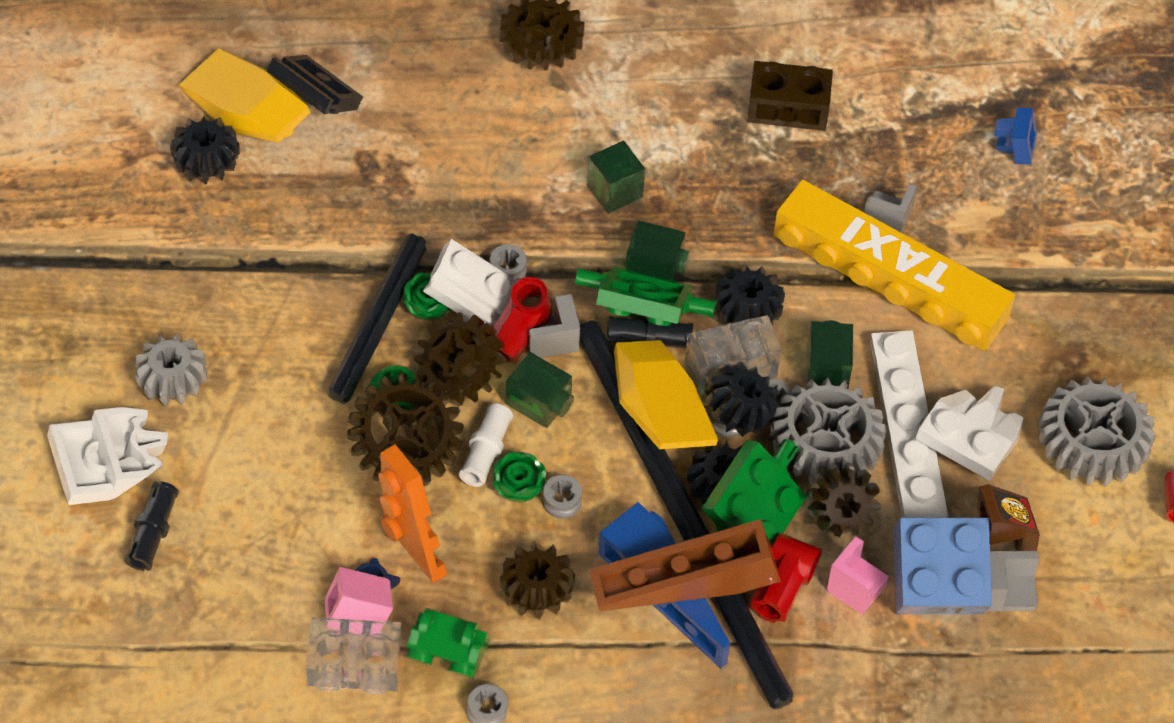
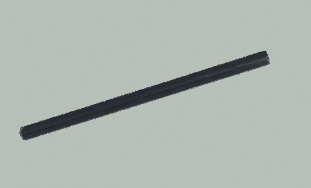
M594 320L582 323L580 325V342L683 540L688 541L708 535L709 532L665 449H659L620 404L614 352L602 329ZM741 593L714 597L770 706L776 710L791 704L794 693Z

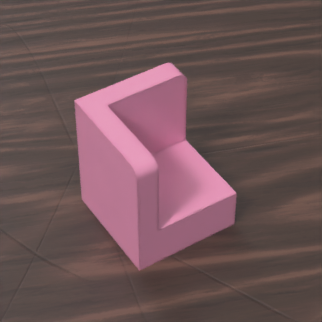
M856 536L831 565L827 592L863 615L887 586L889 576L861 558L864 541Z
M339 567L324 598L327 629L369 639H377L393 609L390 581L384 577Z

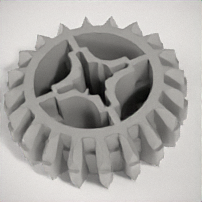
M1088 376L1082 381L1081 385L1071 379L1065 389L1058 387L1053 393L1052 399L1049 398L1045 402L1042 411L1043 415L1040 416L1038 423L1039 431H1041L1039 435L1040 445L1046 447V459H1057L1055 463L1057 471L1065 468L1071 470L1069 474L1071 481L1078 477V475L1086 477L1088 486L1094 481V478H1099L1105 487L1111 482L1112 477L1122 483L1127 478L1128 473L1135 475L1140 470L1142 463L1144 464L1148 460L1151 453L1150 447L1153 446L1155 440V432L1152 430L1154 417L1147 415V403H1136V391L1127 394L1122 392V382L1112 387L1107 385L1105 377L1099 381V384H1094ZM1064 421L1071 426V431L1076 435L1075 439L1068 432ZM1117 424H1119L1123 428L1128 440L1122 436L1123 431L1119 429Z
M827 377L823 385L818 386L810 379L806 384V390L795 385L791 391V396L784 395L780 400V407H777V411L772 417L773 425H771L770 437L774 441V454L784 439L793 441L799 447L798 452H796L787 466H794L793 474L795 479L806 474L809 476V482L812 486L816 482L814 480L815 474L819 473L825 479L830 476L828 472L829 464H835L840 473L847 462L853 463L856 467V473L862 469L873 470L876 466L878 457L883 454L885 446L883 440H885L886 428L885 424L882 423V410L874 409V397L862 399L863 392L861 386L850 391L847 389L845 380L839 386H834ZM803 420L807 424L806 434L800 437L795 426ZM855 428L861 437V440L856 445L850 441V431Z

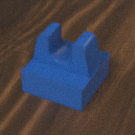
M1017 108L1015 118L998 119L996 121L994 136H998L996 148L1001 152L1013 153L1015 164L1031 165L1037 138L1033 108Z

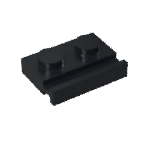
M307 55L283 57L282 61L278 58H272L266 71L323 114H328V112L338 114L339 112L357 110L363 99L361 94Z

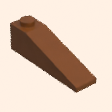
M761 519L589 569L600 611L734 595L781 582L772 547Z

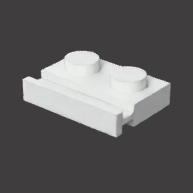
M451 239L444 245L430 275L431 279L423 292L456 313L461 312L469 319L473 314L477 315L484 321V324L487 322L494 327L511 299V290L517 280Z

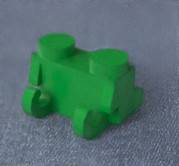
M426 608L423 613L419 612L416 624L412 627L406 658L429 666L432 665L434 658L449 662L448 671L474 679L476 671L478 672L484 652L488 649L491 636L487 632L481 631V626L478 623L462 620Z

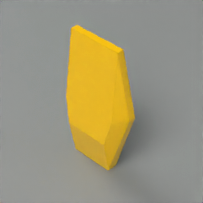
M220 48L179 84L180 89L213 121L221 117L225 126H233L236 134L279 143L283 138L291 136L294 128L310 114L308 105L295 92L266 72L267 69Z
M662 341L616 343L614 358L619 402L659 449L715 446L718 438L698 389Z

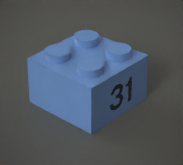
M900 518L893 527L896 614H984L992 606L989 518Z

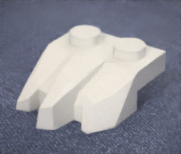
M994 386L979 401L967 390H963L942 397L937 401L918 429L915 439L990 481L1003 460L1006 461L1017 444L1024 418L1016 413L1007 414L1000 411L1004 394L1003 388Z
M126 407L94 410L92 420L52 424L49 426L47 437L68 505L112 500L163 465L156 456L162 455L167 444L168 433L142 429L148 418V410Z

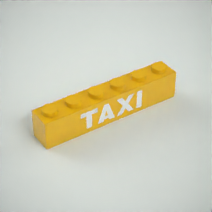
M803 179L776 213L773 236L780 239L786 246L799 249L815 258L821 265L841 272L850 277L854 283L872 289L886 297L892 304L905 307L921 316L927 323L937 325L956 335L962 342L968 345H974L986 351L1010 318L1016 294Z

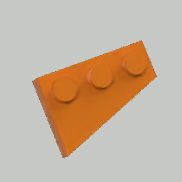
M396 444L380 453L381 472L378 476L382 484L380 502L383 507V518L381 519V524L388 537L394 542L399 540L432 583H435L448 574L445 563L441 559L439 560L433 553L434 550L440 547L437 535L431 530L426 519L431 514L422 478Z

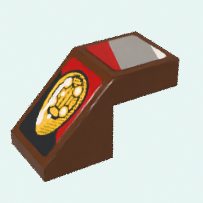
M990 484L980 486L977 510L980 518H989L990 545L1013 540L1016 551H1037L1040 534L1028 498Z

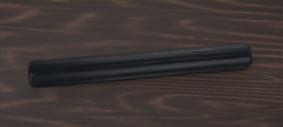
M410 233L403 240L328 387L329 397L333 401H338L342 404L350 401L404 294L406 283L411 280L426 251V240L422 236Z

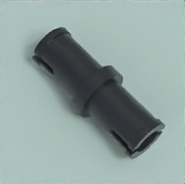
M609 316L607 327L608 343L661 340L666 347L691 349L693 323H671L669 326H661L649 322L647 317L646 320Z
M157 481L153 482L143 513L138 514L135 519L134 527L136 532L124 562L136 570L144 571L146 569L150 571L152 569L153 560L161 538H165L168 535L170 529L168 519L174 502L179 495V490L172 484L163 481L159 483Z

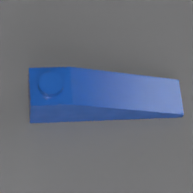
M637 502L600 532L598 555L609 564L676 543L667 529L664 520L656 512L647 511ZM706 598L653 605L720 669L727 664L730 641Z

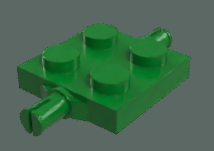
M613 266L610 272H603V274L578 268L575 285L597 289L599 293L596 304L605 306L608 312L620 316H628L631 313L646 316L649 322L661 326H669L671 323L678 324L684 313L688 314V312L713 318L717 304L716 300L693 296V285Z
M784 439L772 457L758 441L746 440L702 507V510L714 521L717 531L761 519L771 547H773L778 535L785 532L807 498V495L790 478L786 468L799 450V447L793 441Z

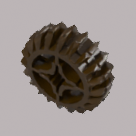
M401 373L398 374L396 385L393 386L390 379L385 376L380 380V390L373 385H369L365 390L367 398L357 397L354 406L359 412L356 411L349 414L348 422L355 427L348 429L347 439L357 443L351 447L350 452L352 456L365 455L359 465L361 470H367L372 465L376 468L372 477L374 481H379L378 474L381 472L380 453L396 444L400 451L406 452L413 457L415 461L409 462L421 475L424 486L430 484L431 473L441 478L446 472L444 464L454 465L457 456L453 451L460 450L463 441L456 435L463 432L464 424L452 421L459 416V407H445L451 399L450 393H443L439 397L435 395L438 387L436 381L430 383L428 389L421 387V375H416L413 383L407 384L405 375ZM407 402L420 407L413 411H407L402 409L397 403ZM377 412L383 417L382 423L388 430L383 441L378 445L371 432V419ZM432 418L436 422L439 431V445L434 451L427 445L429 440L423 433V429ZM416 424L410 438H408L407 434L405 437L401 435L396 437L400 425H403L404 429L405 425L412 428Z

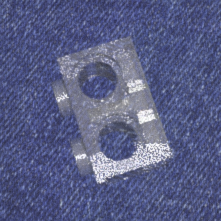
M766 315L688 333L685 364L692 381L700 395L705 394L704 392L710 380L726 364L733 366L742 361L748 370L757 366L758 374L762 377H777L781 347L769 316Z
M311 617L306 657L308 686L317 687L323 691H337L341 688L361 689L370 694L398 691L402 649L401 622ZM327 654H338L341 656L331 661L322 658ZM374 656H380L385 658V660L380 663H371L367 661L369 658Z

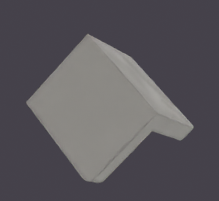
M909 183L903 199L875 191L874 196L868 197L864 213L904 233L912 215L917 185Z
M572 294L556 296L554 316H550L547 322L538 328L529 330L527 350L530 359L579 352L580 325Z
M990 551L992 606L987 611L1036 610L1038 601L1035 573L1039 563L1038 551Z

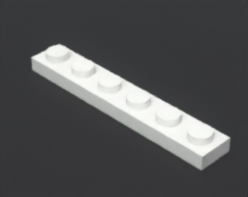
M913 330L871 333L870 347L902 518H949L936 450L915 439L918 429L929 413Z

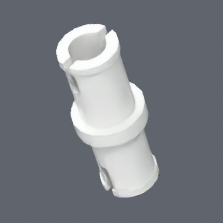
M490 404L487 407L486 415L479 431L474 432L470 438V451L463 468L459 472L460 479L470 486L481 487L485 484L494 459L498 458L504 448L502 440L509 423L513 419V413L506 406Z

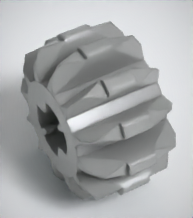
M177 332L172 340H165L159 334L156 345L144 342L143 354L136 355L135 367L137 373L135 376L137 385L140 389L145 390V395L149 401L160 397V401L166 406L170 399L177 398V401L183 405L186 394L198 397L199 385L205 384L207 380V369L205 368L207 362L203 350L197 349L194 339L182 342V338Z

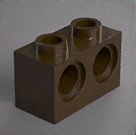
M754 61L747 122L826 131L833 69Z

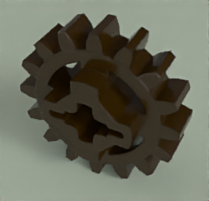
M520 0V7L509 4L508 14H502L499 39L500 42L504 43L503 52L505 54L513 53V62L516 64L526 60L528 69H532L536 63H539L544 71H548L549 63L552 62L560 68L563 67L564 57L574 60L576 58V49L583 48L585 24L583 21H580V11H570L571 2L568 0L561 4L556 3V0H535L531 2L529 0Z
M460 312L457 313L455 322L450 321L445 316L441 317L442 327L437 330L429 326L427 330L431 338L428 341L419 340L417 343L424 349V352L414 356V361L422 366L415 374L422 376L423 387L428 389L430 383L436 381L438 387L435 395L438 397L448 392L451 395L450 400L457 406L463 405L465 396L475 403L478 401L477 391L483 389L490 393L492 388L488 383L491 378L501 379L502 374L495 368L497 364L506 362V358L497 352L504 346V342L495 335L497 331L487 322L484 324V321L477 315L473 314L469 319ZM472 335L478 337V339L481 342L482 348H478L476 346V342L472 339ZM441 370L443 372V377L447 379V383L442 382L438 371Z

